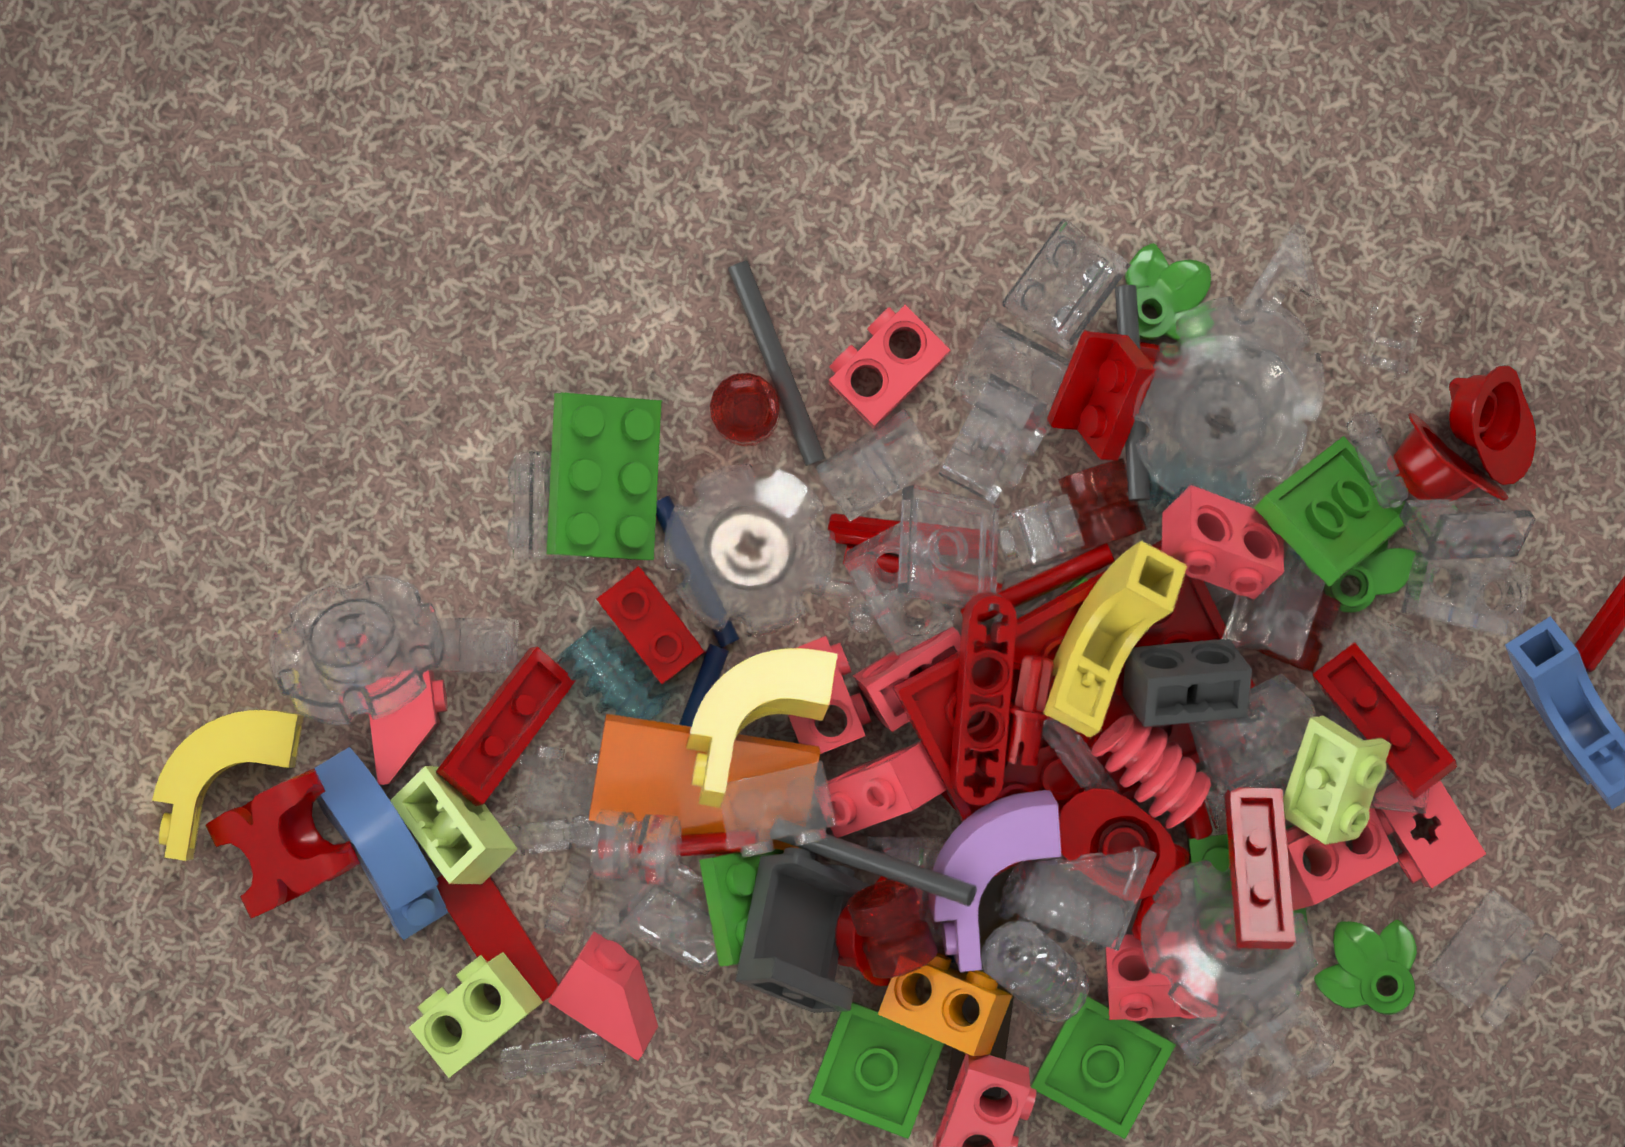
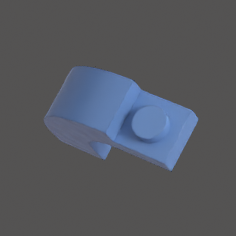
M1550 616L1505 644V647L1525 691L1558 745L1586 784L1589 785L1591 783L1613 810L1625 802V733L1615 722L1597 694L1586 672L1578 649Z
M348 747L315 767L325 789V792L316 800L324 815L337 829L345 842H351L361 867L370 880L399 936L405 940L449 913L436 887L439 884L413 836L381 786L355 752Z

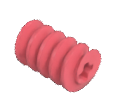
M1135 713L1123 716L1115 721L1098 738L1090 753L1097 758L1111 751L1113 754L1106 762L1105 768L1112 773L1125 766L1127 769L1120 778L1119 783L1126 788L1140 781L1141 785L1135 792L1134 798L1141 803L1154 796L1156 799L1149 807L1148 813L1155 818L1168 811L1170 814L1165 821V829L1172 828L1182 823L1202 805L1211 786L1210 778L1202 771L1196 772V763L1188 756L1182 757V749L1178 744L1167 742V733L1162 728L1144 727Z

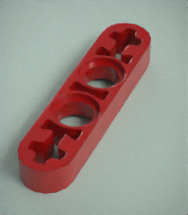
M989 591L973 596L965 605L963 612L950 767V781L953 790L968 804L976 806L987 805L994 801L1001 793L1004 783L1017 616L1012 603L1001 595ZM989 604H993L994 610L1003 615L1001 622H994L992 624L990 639L995 643L1002 642L1000 650L989 646L974 647L975 640L986 643V626L978 622L977 618L978 614L988 612ZM981 658H994L999 664L998 678L989 686L982 687L976 685L971 673L974 664ZM980 711L990 712L995 720V727L991 735L983 740L970 738L967 725L972 715ZM966 748L979 752L992 751L991 757L981 754L980 769L989 776L988 783L983 782L979 784L978 792H973V788L964 782L965 776L974 775L976 769V758L971 754H965Z

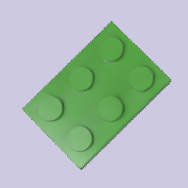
M563 392L554 393L547 555L654 560L661 400Z
M1344 436L1269 492L1254 507L1267 521L1269 527L1276 534L1280 535L1305 561L1307 567L1329 587L1401 530L1417 514Z

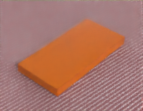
M606 714L589 810V820L682 835L759 830L761 847L780 850L790 847L799 848L773 839L771 833L773 825L778 818L807 827L820 758L819 746L738 734L733 745L726 792L721 807L717 808L700 805L701 787L692 785L697 753L707 754V752L686 749L692 727Z

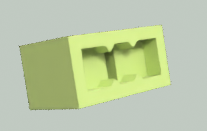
M504 952L489 962L482 955L473 960L456 975L462 984L450 994L443 987L433 993L417 1007L423 1016L408 1027L448 1078L468 1065L543 1003ZM485 983L493 985L499 991L501 996L500 1006L494 1005L486 999L484 995ZM446 1016H451L459 1022L462 1029L461 1038L453 1036L447 1030L445 1025Z

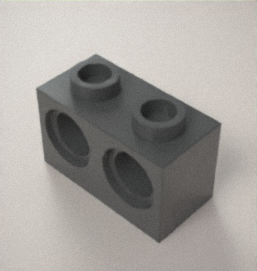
M1230 639L1134 647L1125 663L1123 697L1144 727L1247 717L1252 668Z

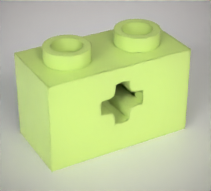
M424 766L390 801L449 884H483L518 848L485 804L479 806L472 804L436 773L439 767Z

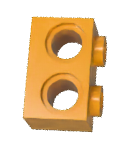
M922 948L920 954H900L878 1015L971 1056L990 1055L1012 998V994L997 988L1000 980L979 970L968 971L967 975L949 967L952 961L951 958L930 949ZM922 975L929 979L932 986L931 996L926 1003H922L915 993L916 982ZM970 995L977 1000L980 1008L979 1017L973 1024L966 1021L962 1012L963 1003Z

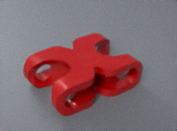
M315 768L257 794L252 801L242 807L226 811L205 825L216 848L220 845L232 844L241 849L250 862L253 873L252 884L240 896L250 919L298 898L325 881L333 880L361 864L350 841L334 845L323 839L315 828L312 817L313 802L325 792Z

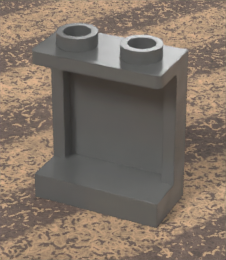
M790 847L785 848L783 854L761 856L735 981L812 1013L850 1011L854 990L834 982L839 958L835 942V927L837 918L843 908L849 905L850 901L854 898L867 897L872 889V885L854 878L855 872L850 868L839 865H824L815 861L816 854L805 849Z

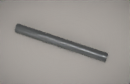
M748 260L730 266L728 268L804 463L806 466L822 461L826 459Z
M1116 286L1115 300L1118 334L1128 335L1140 349L1136 286ZM1143 401L1125 443L1129 501L1150 500Z
M778 818L773 825L771 833L773 839L966 906H970L975 898L976 886L782 818Z

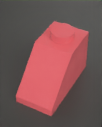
M433 670L364 678L377 782L379 785L391 784L397 780L440 724L439 712L448 711L444 680H435Z
M594 931L562 977L548 1002L638 1061L658 1028L640 962L628 954L621 945L605 939Z

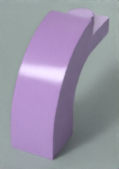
M1051 790L1014 794L985 805L965 819L954 830L942 847L934 864L933 871L976 886V895L970 906L929 893V909L934 921L951 920V922L942 923L945 955H954L960 972L982 970L978 908L982 893L989 881L998 872L1011 864L1032 859L1061 857L1058 803Z

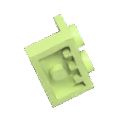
M1325 716L1310 718L1283 797L1285 819L1325 845L1357 839L1368 824L1370 818L1369 808L1377 785L1385 774V762L1391 744L1383 738L1363 741Z

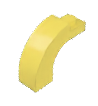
M1140 541L1124 552L1106 570L1081 605L1053 661V675L1056 677L1044 714L1088 737H1092L1100 732L1118 676L1126 659L1141 636L1154 623L1172 613L1187 569L1186 564Z
M785 648L760 653L735 665L711 687L698 708L686 749L707 752V754L697 753L692 777V785L701 787L700 805L721 807L726 792L734 741L738 734L751 722L774 714H787L823 721L830 703L837 660L836 653L805 648Z
M248 710L228 714L208 722L195 730L175 749L160 773L152 801L173 804L172 813H164L159 831V844L166 845L165 858L183 861L194 858L201 810L206 792L213 781L224 771L246 762L285 768L295 767L304 715L274 710Z

